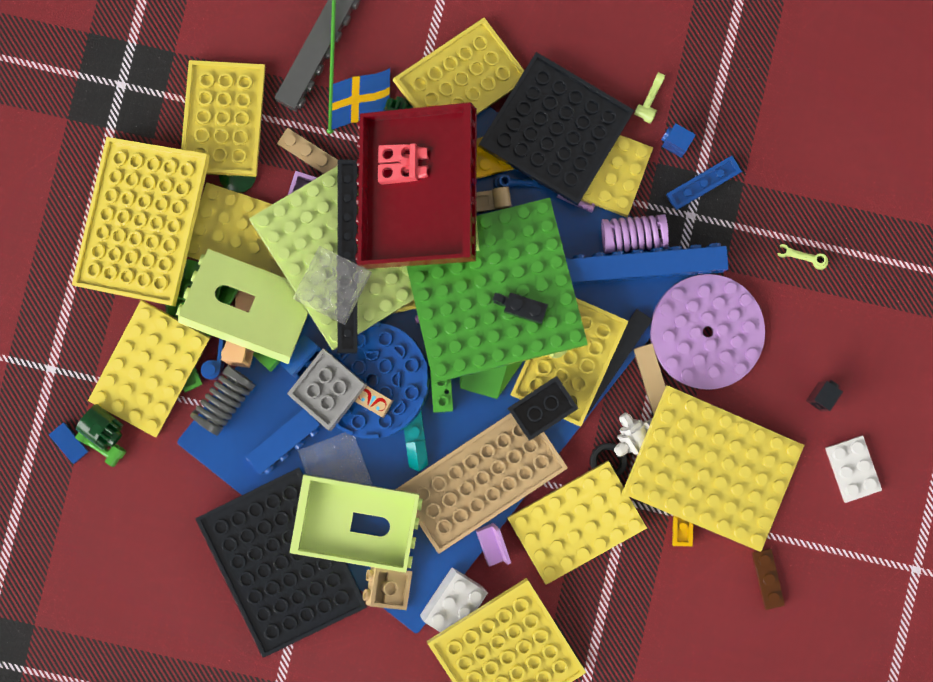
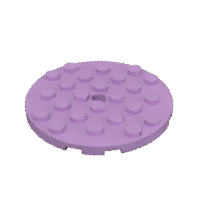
M713 274L686 278L665 292L657 303L652 315L650 339L657 360L672 378L684 385L699 389H717L729 386L749 373L761 355L765 341V324L761 309L751 293L730 278ZM706 326L712 329V336L710 337L703 335V329Z

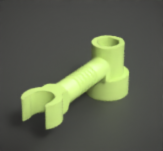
M659 72L643 106L639 104L634 115L643 118L649 124L652 123L657 112L656 109L651 108V104L665 79V75Z
M781 244L780 247L787 250L786 253H777L781 258L787 256L812 262L813 266L818 270H823L828 265V258L824 254L813 255L788 248L785 244ZM822 258L824 259V262L819 263L817 262V259Z

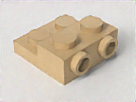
M371 567L370 570L368 569L366 572V581H369L368 589H365L363 592L365 604L371 607L407 610L412 571L407 570L405 573Z

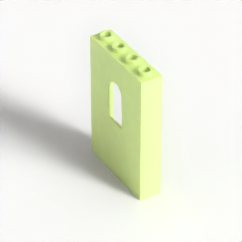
M207 249L206 254H202L199 259V270L194 271L191 281L193 284L191 288L187 287L184 298L186 300L183 305L180 304L176 313L178 315V323L289 364L309 313L287 278ZM226 285L255 296L250 311L246 312L218 301L215 297L216 289Z
M304 474L290 553L406 573L407 568H411L413 557L409 556L410 549L415 547L416 537L412 536L413 530H418L419 518H416L417 510H421L423 499L419 498L420 494ZM353 512L386 518L390 523L389 532L384 536L351 532Z

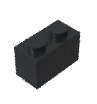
M832 380L829 382H818L806 401L821 412L831 411L843 391Z

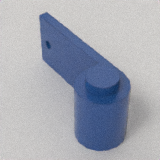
M219 338L217 361L208 360L202 364L201 374L206 379L217 380L219 376L223 375L224 361L221 360V352L226 340Z

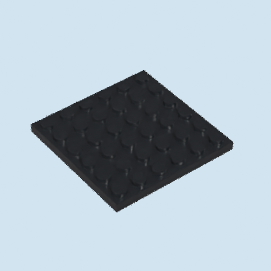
M536 52L478 147L578 206L634 110Z

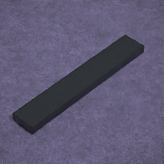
M638 309L635 310L628 320V324L587 415L653 320Z

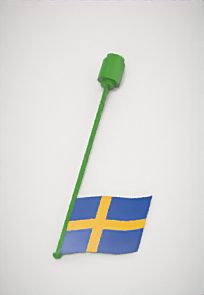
M332 0L329 118L328 130H326L329 134L334 132L333 129L358 122L361 113L383 111L390 95V68L376 74L351 77L333 84L336 0Z

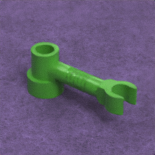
M79 432L75 437L78 441L107 457L105 463L112 467H115L119 459H122L127 452L117 444L113 445L110 450L107 448L101 450Z

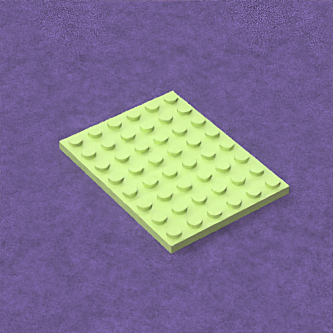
M337 166L249 218L332 351L337 348ZM357 265L358 335L414 300L407 266L363 269Z

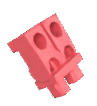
M416 144L380 145L378 163L381 165H378V182L384 185L418 181V179L428 177L427 169L429 167L427 165L418 166V160L429 159L427 154L429 149L418 147ZM410 150V154H404L405 151ZM385 151H393V156L390 159H385L383 155ZM384 170H393L391 177L385 178L383 176Z

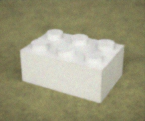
M452 567L420 614V617L426 624L442 632L478 609L488 592L483 586Z

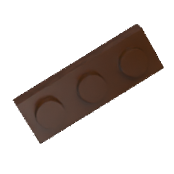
M772 549L752 552L765 610L785 606Z

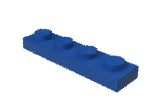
M730 156L667 193L666 196L674 210L677 211L742 171L733 156Z

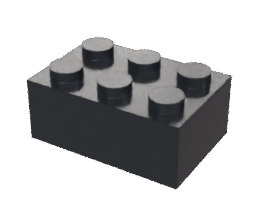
M557 376L508 408L529 441L579 409Z

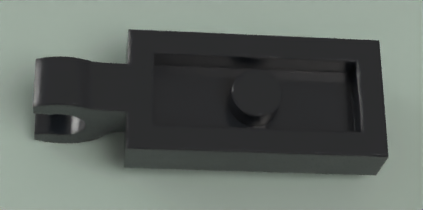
M511 292L509 298L499 293H495L493 297L494 304L505 307L504 313L542 325L548 304Z

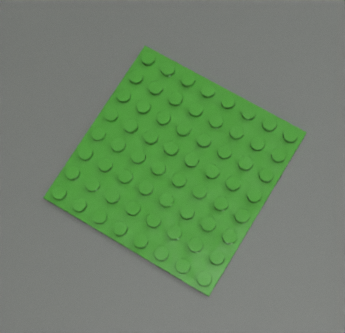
M550 198L476 216L480 251H476L475 262L407 266L433 383L588 345ZM511 292L548 304L542 325L504 313V306L493 303L494 294L499 293L509 298Z

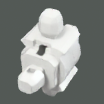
M623 413L619 417L623 427L620 429L621 434L617 436L621 443L614 448V451L618 456H623L630 452L638 454L653 418L642 422L641 420L633 419L628 413Z

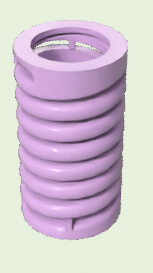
M665 214L656 215L655 218L654 216H648V218L646 216L641 218L634 217L633 219L631 217L626 219L619 218L618 221L613 218L610 222L608 219H602V244L605 254L616 252L614 230L617 251H623L622 233L625 252L630 251L629 235L631 236L632 250H638L639 245V250L644 251L645 240L646 249L651 250L652 237L654 248L663 247L668 249V224ZM658 229H660L661 238H659Z

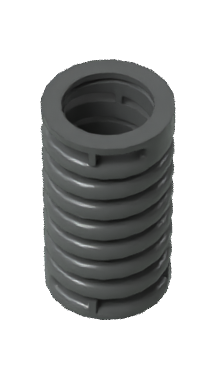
M227 365L224 369V376L218 377L224 385L218 381L214 383V386L221 392L214 387L209 389L218 399L209 393L205 395V398L215 406L205 399L200 401L211 412L201 406H197L196 410L194 409L190 414L193 420L216 436L223 430V425H227V420L232 418V414L236 413V408H239L241 402L245 401V395H249L250 391L256 386L250 379L230 365ZM198 413H201L203 416H205V417L208 418V419L206 420V419L202 418L201 416H199V415H197V414H198Z

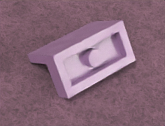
M494 523L477 529L476 533L487 565L490 567L502 561L507 565L511 564L500 529Z

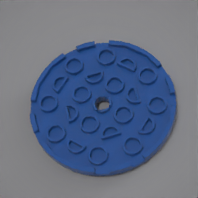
M376 323L357 335V354L337 353V348L332 351L331 347L327 346L326 350L367 384V386L393 400L384 418L354 402L336 424L337 428L359 438L380 439L402 431L414 421L425 404L430 377L424 353L412 337L394 326ZM375 375L377 378L376 385L370 386L368 379L370 376Z

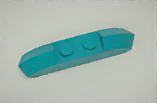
M420 411L412 423L404 428L409 468L419 472L428 466L422 411Z

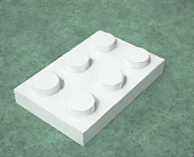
M858 436L825 448L845 503L882 491L863 436Z

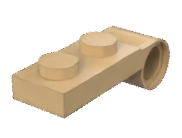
M509 187L477 192L476 213L512 207Z

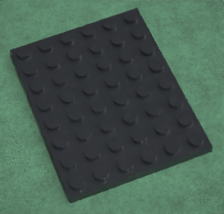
M300 467L195 518L263 658L368 607L346 562L290 553L304 475Z

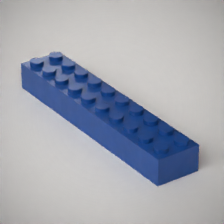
M721 243L709 244L706 248H702L701 245H691L687 249H682V246L670 247L668 251H663V248H654L646 253H643V250H632L630 254H624V251L612 252L610 256H605V253H595L593 256L586 258L585 254L574 255L572 259H566L572 285L717 274L729 269L727 247L721 246Z

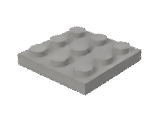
M322 349L287 394L327 430L332 431L366 388L367 384L326 349Z

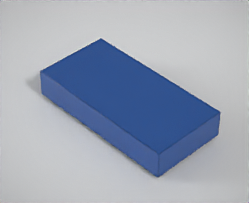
M65 422L49 434L73 464L89 452L84 444L75 438L76 435Z

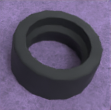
M603 443L597 446L592 451L590 457L591 468L594 469L598 466L597 458L602 451H614L617 445ZM626 454L619 456L620 464L615 470L618 477L626 469Z

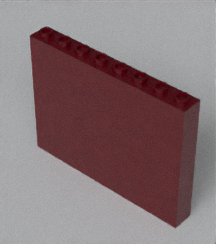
M469 102L361 113L360 120L358 121L360 135L357 141L359 158L357 159L359 195L356 197L358 214L356 215V223L358 225L356 243L358 244V252H356L355 259L357 265L363 269L475 262L477 108ZM416 144L418 147L429 149L427 151L429 159L418 160V166L427 165L429 167L427 169L428 177L418 179V181L384 185L378 182V165H381L378 163L380 145ZM410 150L405 151L404 154H410ZM385 151L384 158L390 159L393 156V151ZM384 170L383 172L385 178H389L393 174V170Z

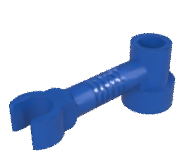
M499 175L493 180L494 188L509 186L535 187L537 190L545 188L544 186H539L538 182L533 179L510 178L508 175Z

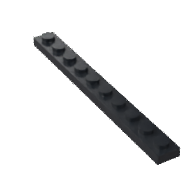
M338 159L337 353L357 354V262L355 259L357 252V160Z

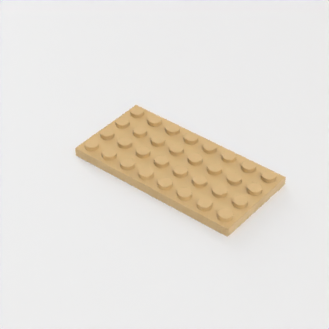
M510 413L396 490L420 494L419 498L423 499L421 510H417L416 518H419L420 527L437 553L440 554L568 467L544 432L529 441Z

